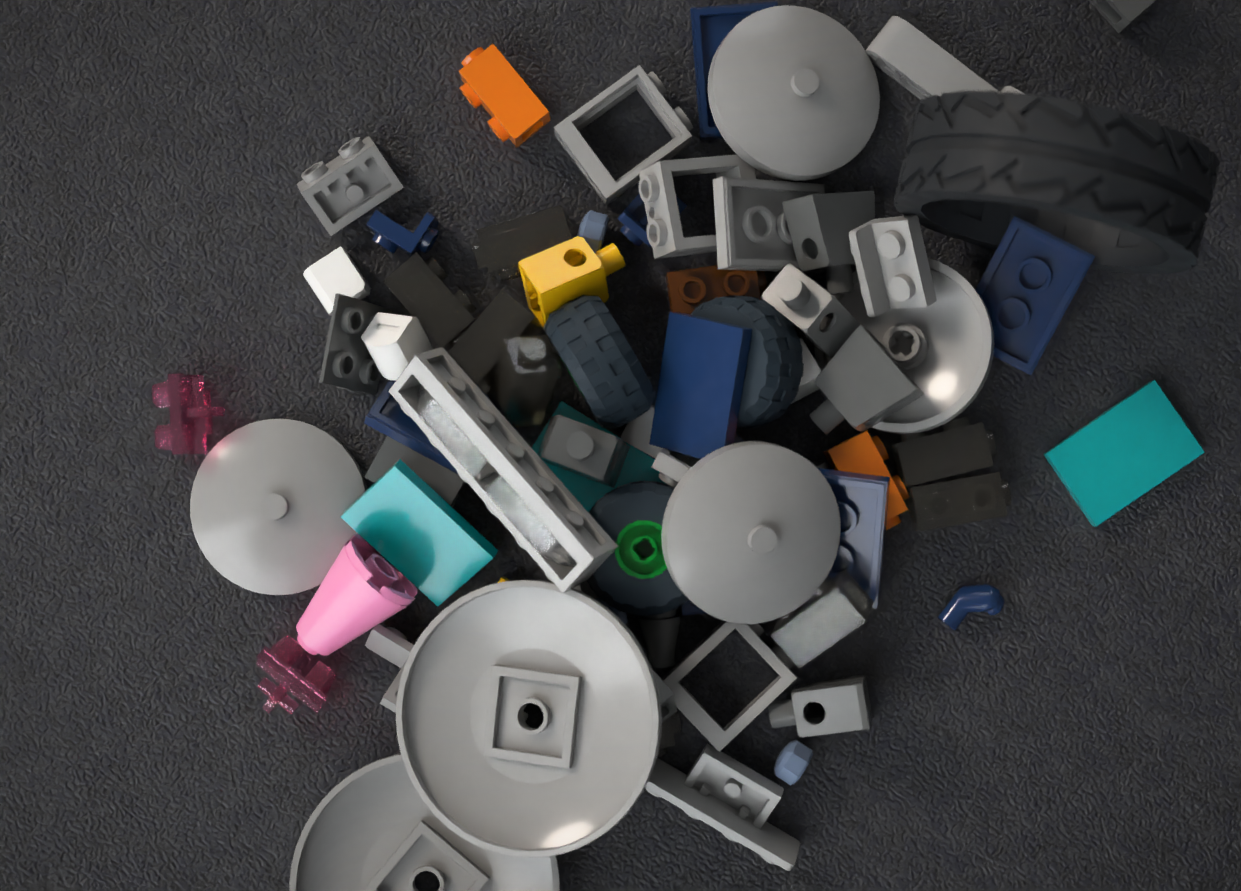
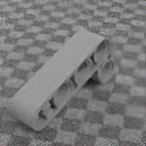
M891 16L865 50L874 65L920 100L933 95L941 96V93L958 91L1023 93L1011 86H1005L999 92L925 34L898 16Z

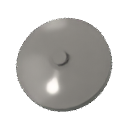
M783 5L762 9L749 15L739 22L723 39L713 56L709 69L708 101L714 122L720 134L742 160L770 176L785 180L806 181L832 174L844 167L861 152L875 129L880 108V93L873 64L861 43L846 27L819 11L806 7Z
M928 258L937 302L928 307L890 309L878 317H869L861 296V286L857 270L852 273L855 291L833 295L863 327L875 336L924 393L917 400L871 428L889 433L909 434L939 427L958 416L973 402L981 391L991 369L994 355V332L990 315L982 298L973 286L957 271L933 259ZM825 316L819 325V330L827 328L833 318L828 319ZM814 346L815 360L822 371L831 358Z
M267 419L253 422L225 436L203 460L191 491L190 517L193 532L201 551L209 563L232 583L261 594L289 595L300 593L321 585L345 543L358 534L341 516L367 490V486L360 467L352 454L339 440L328 432L311 424L291 419Z
M762 441L739 442L724 446L709 453L695 463L675 487L668 501L662 523L661 536L664 560L678 589L692 603L709 615L739 624H755L775 620L794 611L813 596L833 566L840 541V515L835 495L826 478L817 467L800 454L783 446Z

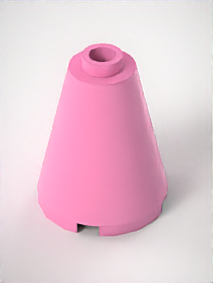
M356 534L343 546L297 623L296 629L299 634L297 640L308 653L328 656L411 605L415 599L414 596L417 594V588L392 564H389L380 556V553L363 537Z

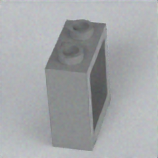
M640 65L554 126L555 137L606 206L640 181L639 171L658 161L670 160L691 144L692 135L689 131L693 129V125L680 107H676L674 110L663 97L667 90L661 80L653 71L646 74ZM637 90L673 139L615 181L579 131Z
M738 155L658 161L639 171V194L645 204L648 221L647 239L653 248L654 259L717 252L716 234L683 237L673 176L716 173L717 178L756 179L754 167L750 166Z
M722 620L661 678L674 693L676 707L718 752L797 679L789 670L796 663L778 644L770 650L759 638L765 630L758 623L739 624ZM736 629L779 676L723 728L679 681Z

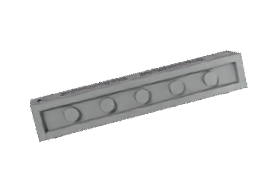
M443 347L414 356L388 391L400 404L402 411L411 417L427 435L430 443L447 458L457 470L460 478L472 487L485 502L487 509L498 517L515 537L518 545L531 555L552 583H555L564 593L587 581L618 547L616 543Z

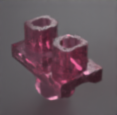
M167 374V381L152 386L153 403L156 408H169L170 424L157 425L155 430V446L157 449L171 450L172 454H208L207 435H213L212 418L224 417V407H211L210 390H204L203 375Z
M289 635L283 637L270 650L265 646L256 656L258 659L256 665L280 684L276 686L266 677L258 684L257 688L269 697L262 708L270 714L280 705L292 715L300 704L287 695L288 692H291L317 714L326 704L328 698L326 694L334 683L337 674L320 661L317 662L305 678L295 671L292 666L303 655L305 650Z

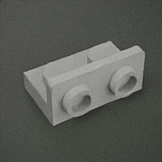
M370 136L363 140L360 137H356L339 148L338 157L327 164L320 161L310 166L301 174L303 180L297 183L300 193L330 236L404 188Z
M918 215L873 219L849 232L850 248L859 277L861 296L869 317H878L890 309L928 307L937 302Z

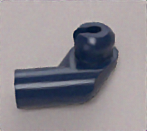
M988 584L964 586L955 593L937 618L955 631L969 612H987L989 615L998 614L1004 607V597L996 587Z

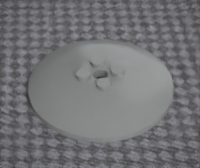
M515 580L491 584L474 590L454 601L430 622L419 636L405 663L396 700V729L400 753L406 771L423 802L444 825L461 838L491 852L523 858L548 857L578 849L596 840L620 822L636 804L651 777L658 756L662 716L658 687L651 665L642 647L626 625L606 606L572 588L563 593L552 582ZM529 703L538 705L543 712V722L537 729L528 726L523 718V711Z
M401 753L363 766L337 784L322 799L302 830L295 848L289 881L290 891H418L415 886L416 875L423 871H430L439 879L440 887L437 891H560L557 855L523 858L494 853L461 838L444 825L423 802L413 786Z

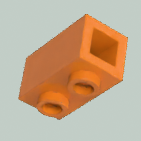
M494 44L485 50L482 47L473 50L462 61L464 67L459 70V74L464 84L459 89L475 109L482 105L492 118L487 121V124L503 143L510 139L517 148L551 121L547 108Z
M868 430L823 452L830 467L834 468V470L890 477L886 530L901 523L898 515L908 510L904 500L909 498V494L897 474L891 477L884 463L885 460L889 459V456L877 435L871 438Z

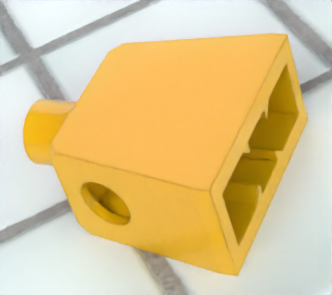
M579 236L518 262L528 307L542 328L549 318V314L582 295H597L605 303L609 298L606 277L625 267L622 254L614 243L594 253L586 240Z

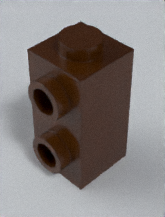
M718 265L672 271L666 274L671 312L691 314L703 302L711 301L717 297L737 295L755 297L761 300V295L767 288L764 271L718 269Z

